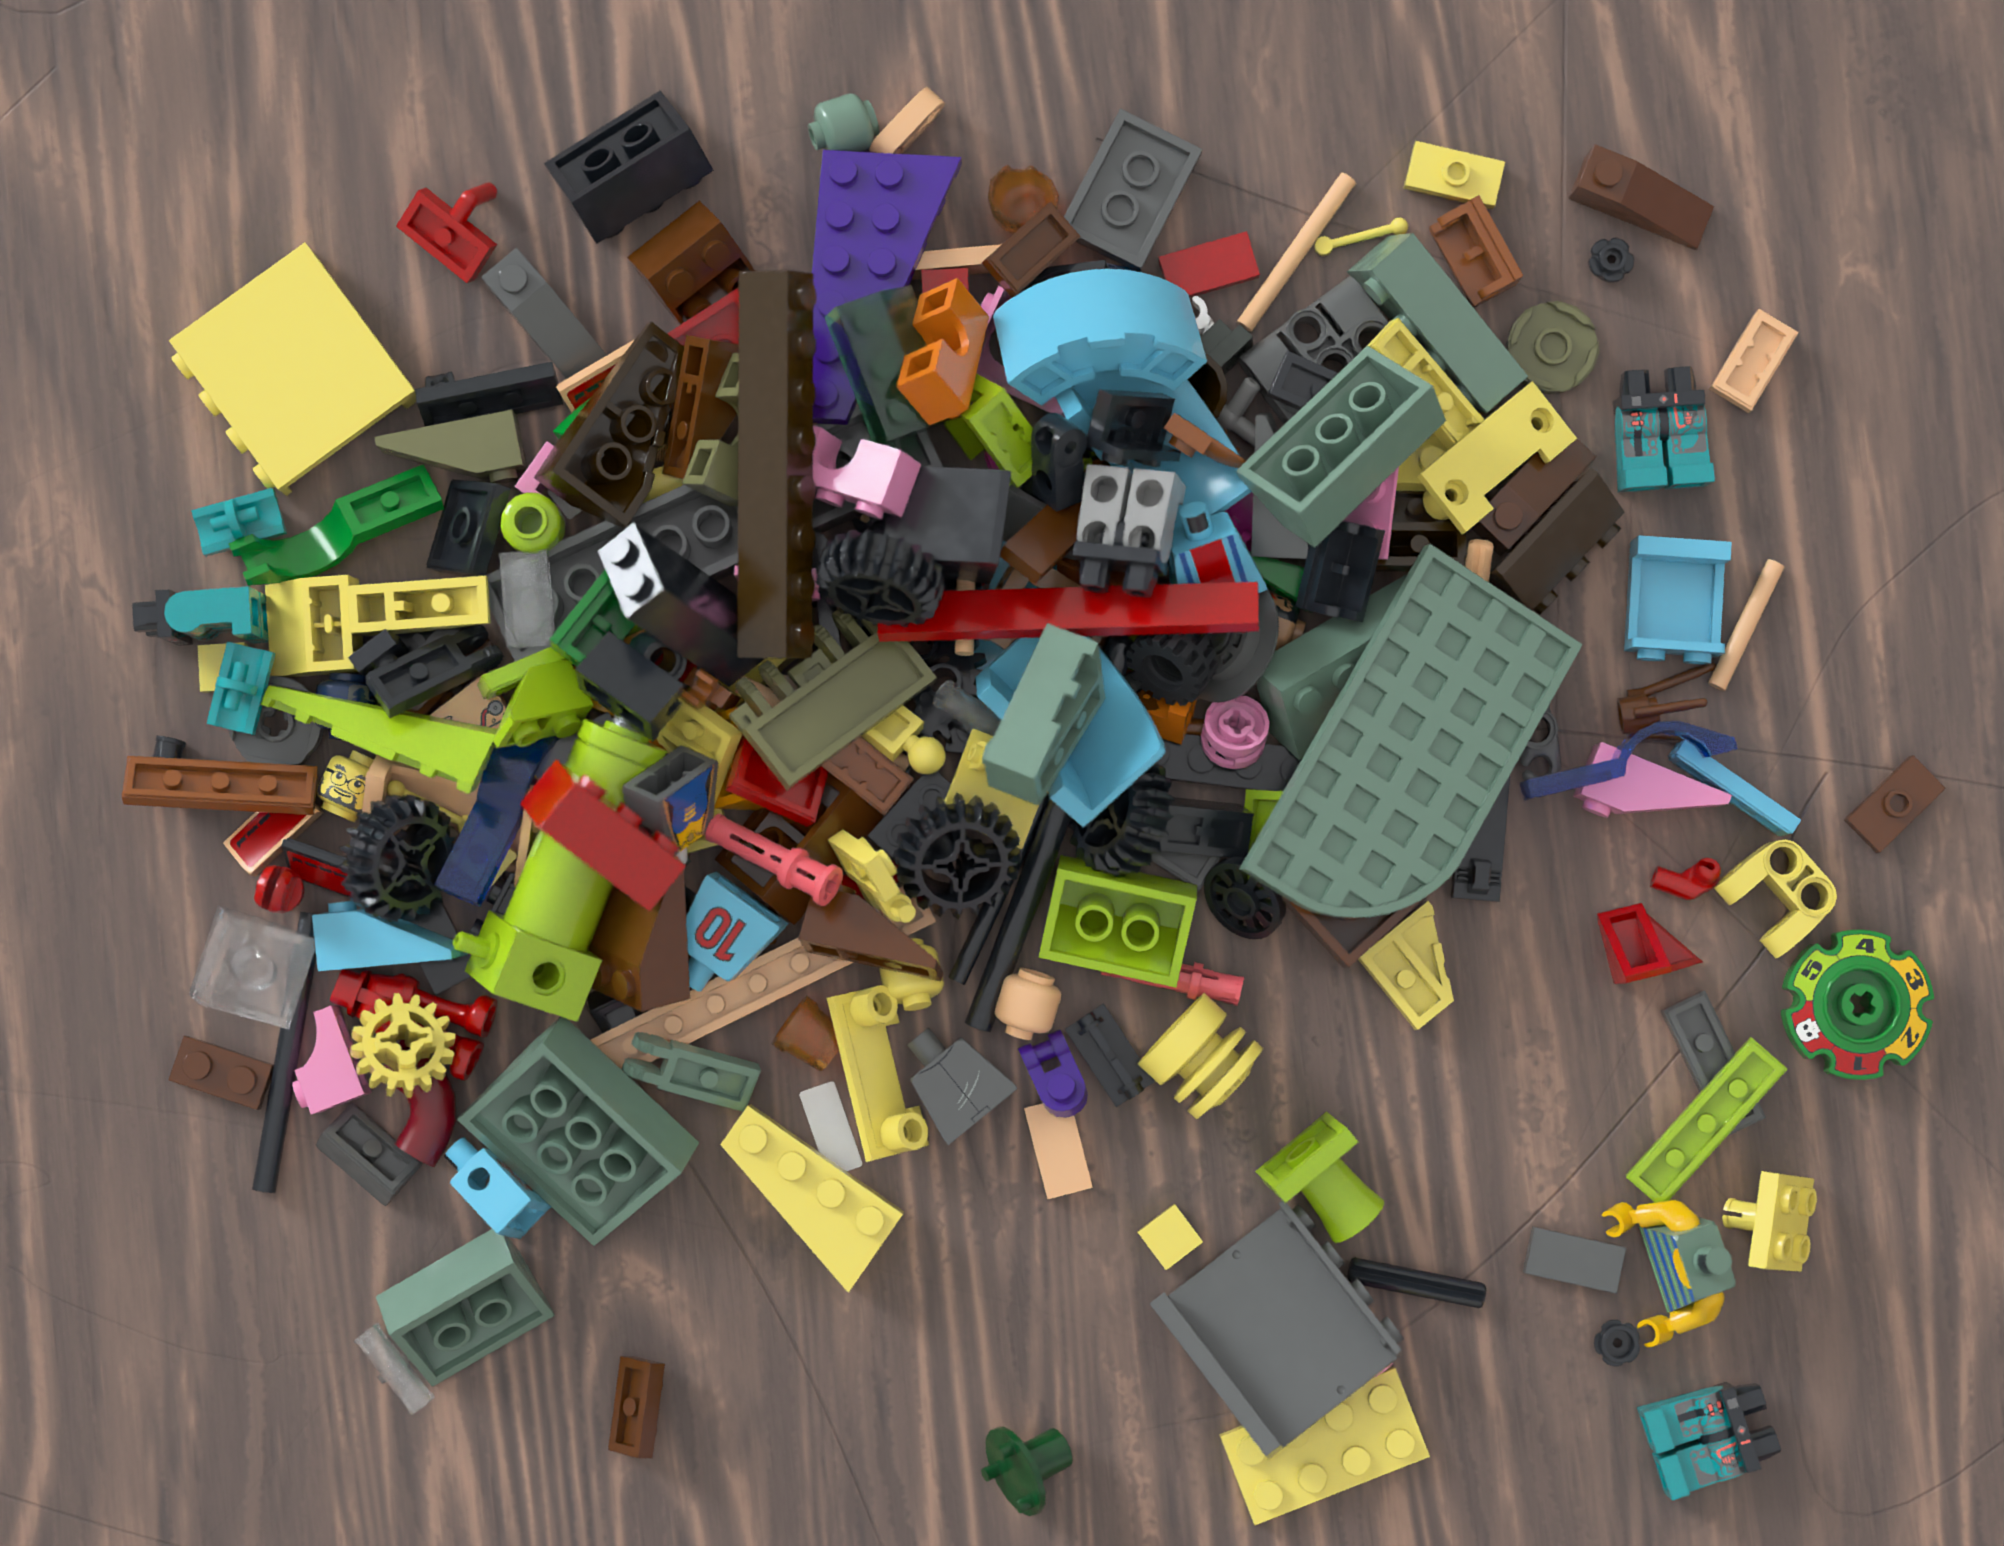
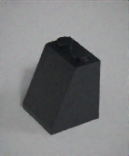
M921 466L902 518L886 513L884 525L875 524L874 533L884 535L887 532L889 536L897 539L904 537L905 542L911 545H921L922 552L933 554L935 561L943 566L942 574L945 578L990 585L999 565L1011 471Z

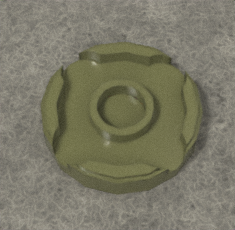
M1550 301L1534 305L1520 315L1510 328L1506 340V349L1528 375L1522 381L1525 386L1533 381L1542 393L1555 394L1564 393L1579 386L1592 372L1599 355V341H1597L1593 323L1580 309L1561 301Z

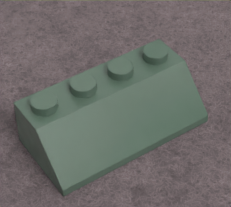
M1366 346L1239 467L1236 472L1238 477L1283 527L1313 547H1316L1446 422L1433 385L1371 347Z

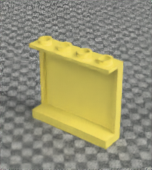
M305 242L169 340L177 351L171 357L175 365L188 380L193 376L196 377L204 388L198 395L205 406L215 417L220 413L224 415L232 426L225 431L230 440L242 454L249 450L259 463L252 468L257 477L267 489L276 487L286 496L292 492L288 486L397 407L403 405L407 409L416 403V393L413 386Z

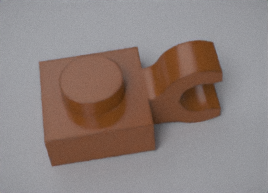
M693 667L683 681L691 689L684 691L681 698L696 709L706 705L714 712L717 707L728 710L734 708L741 699L740 696L718 682V679L703 669Z

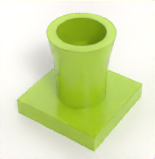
M1328 1112L1320 1116L1255 1171L1262 1181L1284 1203H1287L1301 1191L1321 1219L1334 1243L1343 1242L1362 1231L1377 1217L1384 1206V1200L1363 1183L1340 1158L1356 1145L1358 1141L1347 1127Z

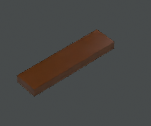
M1099 457L1092 464H1090L1111 466L1109 462L1105 460L1101 461ZM1082 502L1057 512L1046 505L1004 544L1000 551V557L1033 584H1036L1074 548L1075 541H1077Z

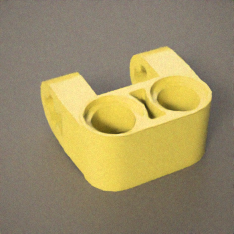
M1778 840L1764 844L1739 862L1713 887L1730 906L1763 880L1790 912L1771 927L1760 939V942L1775 959L1785 954L1809 934L1833 909L1837 899L1836 889L1832 882L1798 844L1790 840ZM1775 849L1782 850L1789 858L1788 869L1783 874L1775 872L1770 865V857ZM1807 884L1816 887L1820 894L1819 904L1813 910L1808 909L1801 900L1802 889Z

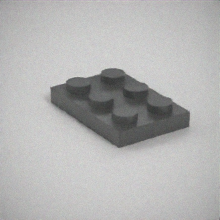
M1120 108L1064 215L1065 219L1081 236L1076 242L1136 272H1141L1203 149Z

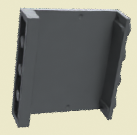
M1283 1201L1278 1203L1280 1206L1278 1211L1167 1296L1164 1292L1150 1303L1268 1459L1277 1454L1401 1357L1403 1352L1398 1344L1404 1340L1387 1316L1379 1321L1368 1306L1374 1302V1299L1361 1282L1355 1279L1352 1283H1349L1340 1272L1339 1268L1345 1262L1332 1245L1327 1241L1320 1246L1309 1232L1315 1227V1224L1303 1208L1298 1204L1291 1209Z

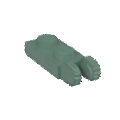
M643 1032L635 1033L632 1040L633 1047L646 1054L649 1053L664 1058L661 1067L658 1068L651 1062L633 1058L625 1059L622 1066V1071L626 1075L636 1080L639 1079L655 1084L657 1089L742 1112L749 1103L761 1072L759 1063L675 1040L668 1042L660 1036Z

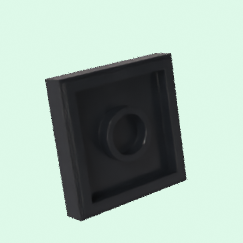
M452 479L426 568L442 573L470 577L486 576L501 525V515L506 507L511 488L497 483Z

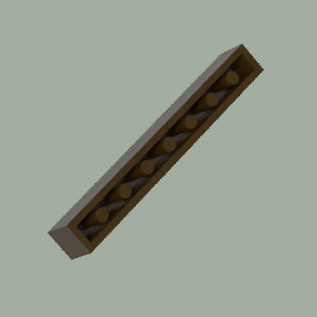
M792 270L739 272L737 657L812 658V644L815 638V630L812 624V597L815 591V580L812 575V549L815 544V531L812 527V508L816 492L813 480V452L816 446V437L813 431V404L816 399V388L813 382V356L816 352L813 318L817 299L813 273Z

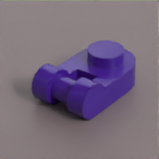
M1059 1029L1048 1034V1040L1033 1047L1031 1043L1019 1047L1018 1051L1044 1107L1056 1117L1067 1118L1076 1115L1083 1109L1087 1103L1088 1092L1067 1042ZM1057 1056L1061 1066L1044 1073L1040 1064Z

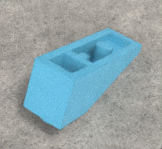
M352 900L328 903L329 912L312 915L318 971L448 960L468 955L467 953L455 950L453 946L454 940L401 919L398 922H389L381 919L380 916L376 918L365 913V910L357 909V905Z

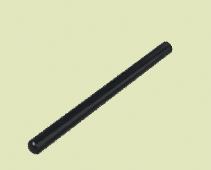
M1115 635L1109 638L1104 653L1123 677H1125L1128 669L1126 661L1129 658L1126 654L1133 641L1125 635ZM1050 797L965 1020L967 1025L981 1031L991 1032L996 1020L995 1008L1003 982L1008 975L1014 972L1072 818Z

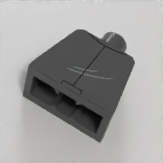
M928 1027L907 1045L924 1065V1068L910 1078L947 1145H950L1018 1089L1009 1078L962 1037L946 1049Z

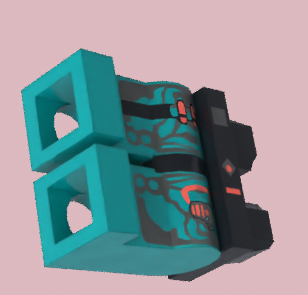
M1692 366L1673 367L1664 370L1666 392L1650 393L1649 370H1629L1621 374L1620 397L1613 401L1618 493L1660 490L1663 487L1664 489L1706 487L1715 482L1713 463H1710L1707 438V416L1704 406L1706 404L1705 390L1696 389Z
M249 586L192 590L179 593L170 589L155 590L156 601L132 604L134 631L138 633L146 632L148 637H158L178 646L193 645V638L209 641L215 639L221 633L232 632L234 636L253 644L269 643L266 595Z
M1723 1382L1713 1387L1637 1407L1649 1447L1654 1451L1652 1456L1664 1493L1672 1501L1690 1495L1691 1491L1735 1478L1746 1472L1750 1473L1760 1470V1461L1781 1452L1777 1435L1771 1425L1749 1432L1744 1417L1767 1409L1760 1385L1752 1383L1733 1386L1728 1382Z

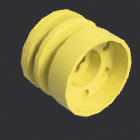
M1205 993L1184 1011L1138 1062V1065L1159 1085L1166 1083L1177 1074L1184 1079L1174 1096L1178 1103H1181L1196 1090L1200 1095L1187 1110L1195 1119L1201 1117L1208 1110L1221 1105L1250 1074L1256 1058L1263 1050V1047L1255 1040L1250 1042L1239 1053L1233 1049L1246 1033L1241 1027L1233 1030L1222 1039L1216 1032L1224 1022L1227 1014Z

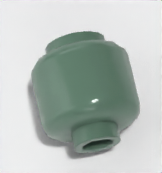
M848 93L817 104L814 109V122L808 124V132L815 150L866 152L874 141V137L879 135V125L869 100L862 101L858 95Z

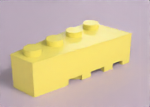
M752 1104L748 1105L720 1145L849 1293L904 1211Z

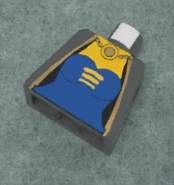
M680 745L624 784L623 795L625 805L643 818L640 826L652 836L659 830L680 847L676 855L685 864L688 860L687 847L706 833L708 824L713 818L718 761Z

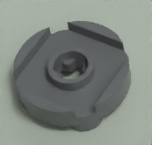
M270 676L267 688L269 685L310 692L301 683L281 676ZM262 706L255 736L228 729L236 748L248 762L289 765L305 764L317 750L324 733V729L318 727L314 722L305 724L296 720L295 715L284 712L283 719L288 721L287 730H280L278 736H271V728L265 726L264 721L266 717H274L278 709Z

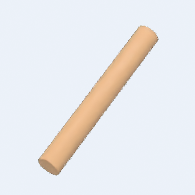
M1771 559L1767 560L1725 647V653L1721 655L1708 682L1712 687L1721 691L1726 690L1783 572L1784 566L1781 563Z

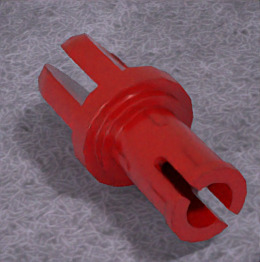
M268 866L263 870L256 883L254 901L258 907L270 912H290L300 904L304 897L303 881L297 872L288 867Z

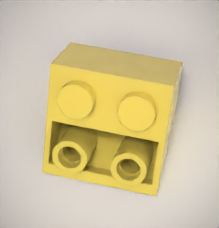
M350 575L299 578L265 585L269 651L276 654L271 676L300 677L358 672L348 657L363 646V636L349 632L347 586L359 585V579Z

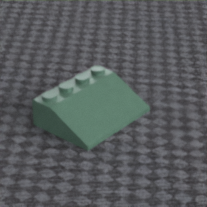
M559 1017L540 1034L457 1119L593 1246L679 1176L699 1144L687 1130L564 1017Z

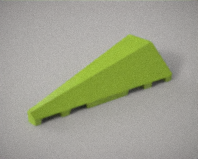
M269 685L261 702L263 706L273 707L295 715L296 720L305 724L314 722L331 728V735L391 761H398L418 768L421 774L430 778H435L437 775L457 783L458 790L468 794L478 788L483 771L492 765L497 751V747L493 742L498 730L496 728L408 711L389 718L382 706Z

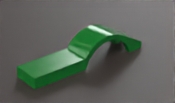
M422 464L336 499L332 510L322 521L309 530L293 537L266 540L259 539L255 535L250 534L228 544L233 557L241 556L248 570L243 572L248 586L281 583L317 576L338 565L353 552L358 544L444 509L442 498L426 467Z

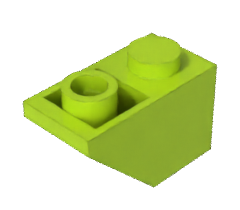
M566 659L528 668L512 693L493 739L497 748L515 744L519 747H525L542 738L551 736L565 738L579 730L583 718L587 716L594 704L590 697L579 689L576 671L571 662Z

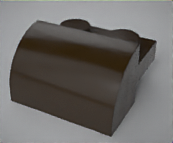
M1396 491L1388 559H1378L1376 571L1409 572L1423 546L1429 544L1465 567L1467 555L1466 532L1461 534L1450 519L1438 520L1430 516L1423 504L1425 491Z

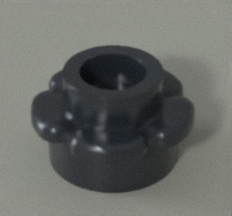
M1615 237L1609 241L1606 239L1597 241L1591 248L1592 256L1589 259L1591 272L1605 282L1615 283L1621 281L1624 278V274L1631 272L1634 266V256L1628 251L1629 245L1624 240ZM1614 256L1616 259L1615 263H1609L1607 257Z
M1616 1319L1609 1320L1601 1326V1332L1595 1335V1351L1603 1356L1602 1360L1606 1364L1618 1367L1623 1363H1630L1636 1359L1640 1351V1336L1632 1324H1622L1620 1320ZM1616 1338H1619L1622 1342L1620 1347L1613 1345V1341Z

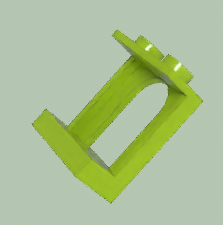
M976 373L968 410H965L956 418H947L941 422L968 459L972 460L982 450L986 449L1000 470L1011 471L1010 484L1018 488L1032 476L1031 436L1033 428L1003 387Z

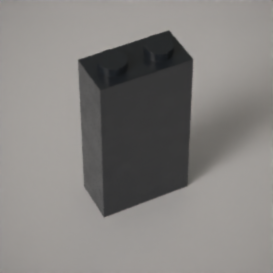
M632 523L598 551L626 618L728 687L764 660V658L737 657L738 599L736 594L636 523Z

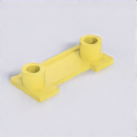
M1532 381L1417 475V478L1427 489L1423 496L1424 507L1427 513L1435 519H1450L1459 532L1464 534L1494 509L1485 498V494L1535 452L1540 454L1541 459L1546 464L1574 442L1577 437Z
M882 985L827 998L866 1162L928 1146V1127L922 1117L920 1106L905 1109L886 1026L899 1023L897 999L890 995L888 987Z

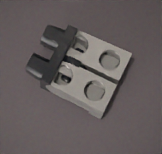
M1087 464L1077 541H1075L1073 556L1081 563L1079 585L1085 591L1096 593L1108 592L1112 571L1125 572L1122 590L1126 594L1135 597L1151 598L1157 577H1167L1169 566L1167 560L1172 548L1173 529L1178 505H1183L1186 491L1185 484L1175 472L1134 469L1132 473L1129 468Z

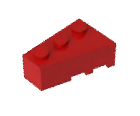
M556 759L522 800L521 806L540 830L650 912L686 868L685 864L676 855L680 847L659 830L652 836L640 826L643 818L623 802H620L616 807L604 797L607 791L586 774H583L580 778Z

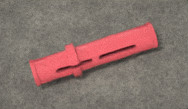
M1194 962V966L1182 963L1176 988L1101 971V975L1118 977L1132 982L1187 994L1186 998L1196 1000L1197 996L1200 997L1205 993L1211 999L1238 1006L1244 981L1242 976L1203 968L1204 964Z

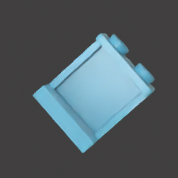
M1641 535L1630 541L1624 651L1637 652V660L1665 661V654L1683 655V663L1699 665L1711 664L1712 657L1716 658L1725 653V644L1721 643L1725 563L1731 560L1732 542Z

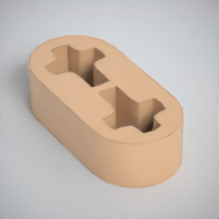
M930 88L922 89L879 133L872 142L869 151L874 153L902 154L939 115L945 102Z

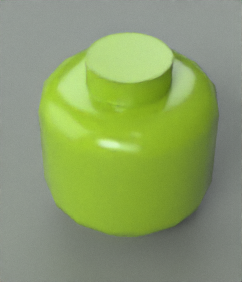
M527 492L514 497L507 503L501 515L500 527L506 541L516 551L529 556L548 552L558 542L562 541L565 535L566 523L562 511L550 498L540 493Z

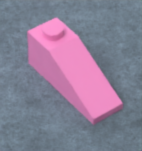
M1600 742L1593 745L1573 797L1584 801L1582 806L1584 810L1608 818L1610 812L1623 814L1722 806L1729 804L1732 795Z

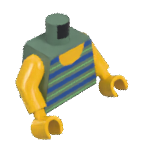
M1676 1200L1640 1204L1637 1206V1210H1634L1627 1203L1620 1202L1602 1213V1217L1612 1215L1620 1223L1606 1231V1234L1610 1237H1618L1631 1229L1635 1224L1640 1225L1639 1229L1666 1311L1671 1312L1670 1318L1664 1315H1656L1638 1323L1637 1328L1651 1325L1655 1330L1656 1336L1654 1341L1645 1343L1644 1346L1654 1347L1666 1343L1672 1339L1674 1331L1682 1334L1706 1325L1718 1317L1725 1300L1723 1292L1735 1287L1736 1281L1731 1269V1255L1725 1249L1718 1226L1714 1221L1698 1217L1684 1203Z

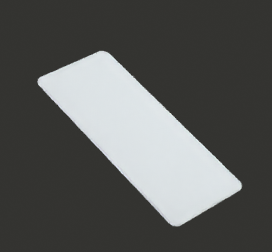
M831 1081L800 1092L799 1096L818 1151L846 1171L862 1166V1160L835 1083Z

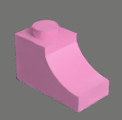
M329 1006L313 1012L317 1027L315 1047L308 1062L303 1067L294 1070L298 1079L292 1083L295 1096L302 1108H309L310 1114L324 1112L372 1093L365 1074L358 1075L356 1072L357 1064L360 1060L359 1058L351 1057V1046L354 1044L340 1006Z

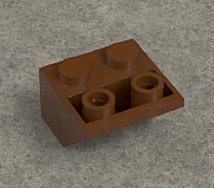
M700 200L627 257L650 290L679 325L737 288L739 289V272L755 271L722 222Z

